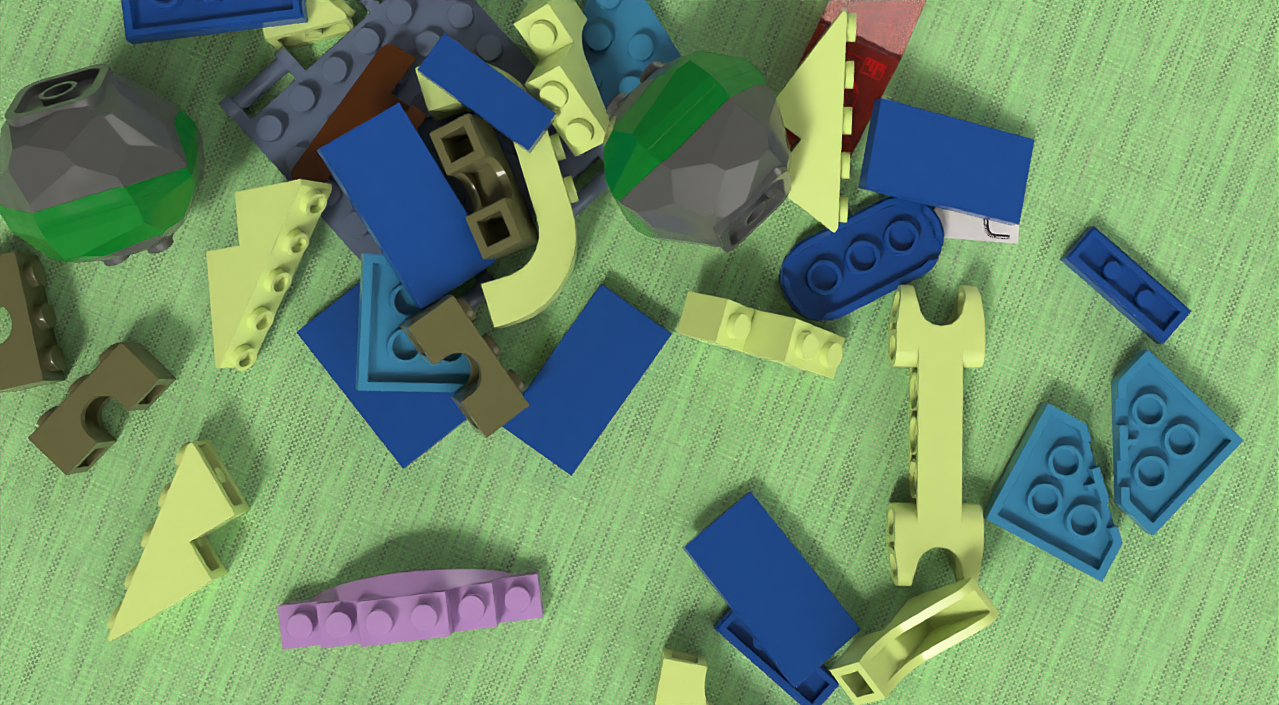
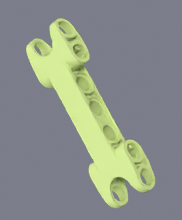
M898 285L893 296L888 326V356L892 367H909L908 503L891 502L887 509L886 542L892 578L896 586H911L918 561L923 553L929 549L941 547L945 548L950 556L956 582L973 577L977 582L984 550V518L979 504L962 503L963 368H980L985 357V319L981 295L976 286L961 285L957 291L951 316L945 323L939 326L927 321L920 312L914 286Z

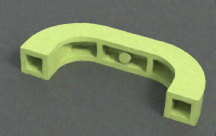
M488 64L496 71L501 73L503 76L508 78L510 81H512L514 84L523 89L525 92L530 94L529 91L513 76H511L510 74H508L500 68ZM419 67L415 68L428 112L436 121L461 113L472 112L422 76L417 70ZM548 130L531 153H528L514 142L537 217L539 240L532 258L523 268L509 276L481 284L494 328L497 329L526 321L546 309L563 291L576 262L578 230L571 203L578 202L579 199L572 176L563 178L558 161L566 159L559 134L550 135Z

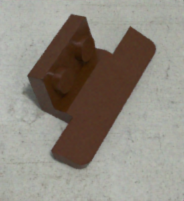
M392 44L382 46L297 161L291 172L292 180L303 179L326 183L332 174L317 150L397 103H400L417 130L427 115L414 105H407L391 93L416 57Z

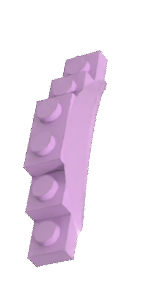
M423 569L387 573L341 584L322 591L309 600L282 603L278 606L282 649L284 650L321 645V648L361 644V647L447 637L451 636L453 632L497 627L499 623L543 618L544 609L539 571L511 575L505 571L482 569Z

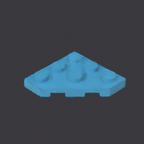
M586 0L583 14L587 18L582 31L583 51L605 109H607L609 103L617 95L623 92L628 95L641 84L640 76L652 62L658 60L661 63H670L681 57L646 0Z
M361 253L355 389L358 391L405 392L459 391L465 386L470 377V365L467 358L462 353H453L436 365L424 361L399 326V324L420 309L417 308L383 254Z
M1143 349L1111 380L1114 503L1145 533L1154 535L1244 440L1148 349Z
M1041 403L983 511V518L1102 582L1123 542L1118 526L1114 525L1107 503L1110 499L1100 466H1096L1089 444L1092 440L1087 424L1049 403Z

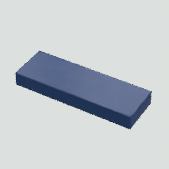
M445 33L417 69L422 76L528 153L532 152L557 118L556 113Z
M1095 226L1087 227L1060 258L1065 265L1156 344H1164L1192 312Z
M730 608L713 625L717 632L800 705H822L840 685L832 673L822 664L797 688L791 686Z

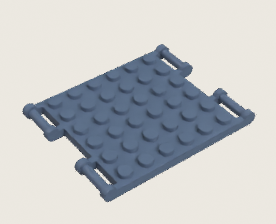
M358 0L369 14L307 70L287 48L282 46L274 53L276 59L233 97L227 95L219 102L221 108L242 128L286 179L293 181L291 176L293 167L382 46L387 44L395 45L416 57V59L391 93L407 105L412 104L427 115L416 131L469 216L474 213L471 197L459 179L446 174L429 133L467 113L476 114L465 112L436 121L428 112L415 68L422 64L444 33L485 63L500 68L513 76L523 86L535 66L475 0H384L381 4L376 0ZM290 72L296 80L251 118L245 110L286 73ZM551 124V126L548 129L549 134L553 135L558 133L554 126ZM493 127L530 216L533 218L536 214L514 142ZM559 135L566 159L558 161L563 178L571 175L573 181H575L598 159L604 164L603 143L575 157ZM604 169L577 192L579 201L571 203L575 217L609 188L605 181ZM331 175L326 183L332 184V191L327 200L326 208L320 216L360 261L361 253L383 254L335 178ZM486 269L474 276L478 282L462 296L472 310L485 299L481 284L495 280Z

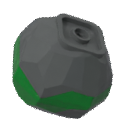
M697 51L681 56L670 63L654 61L641 74V84L628 95L625 92L617 95L606 109V113L610 117L603 140L605 181L625 219L643 235L665 241L721 247L726 253L730 252L762 224L784 202L791 191L790 167L792 155L777 100L763 74L750 61L744 58Z
M106 63L95 64L41 79L22 88L16 94L5 113L6 121L0 133V214L9 229L50 258L60 262L103 261L106 266H113L122 263L131 254L145 250L152 254L159 253L171 247L174 243L172 237L175 231L185 222L204 175L203 141L194 121L169 100L121 74H113L110 66Z

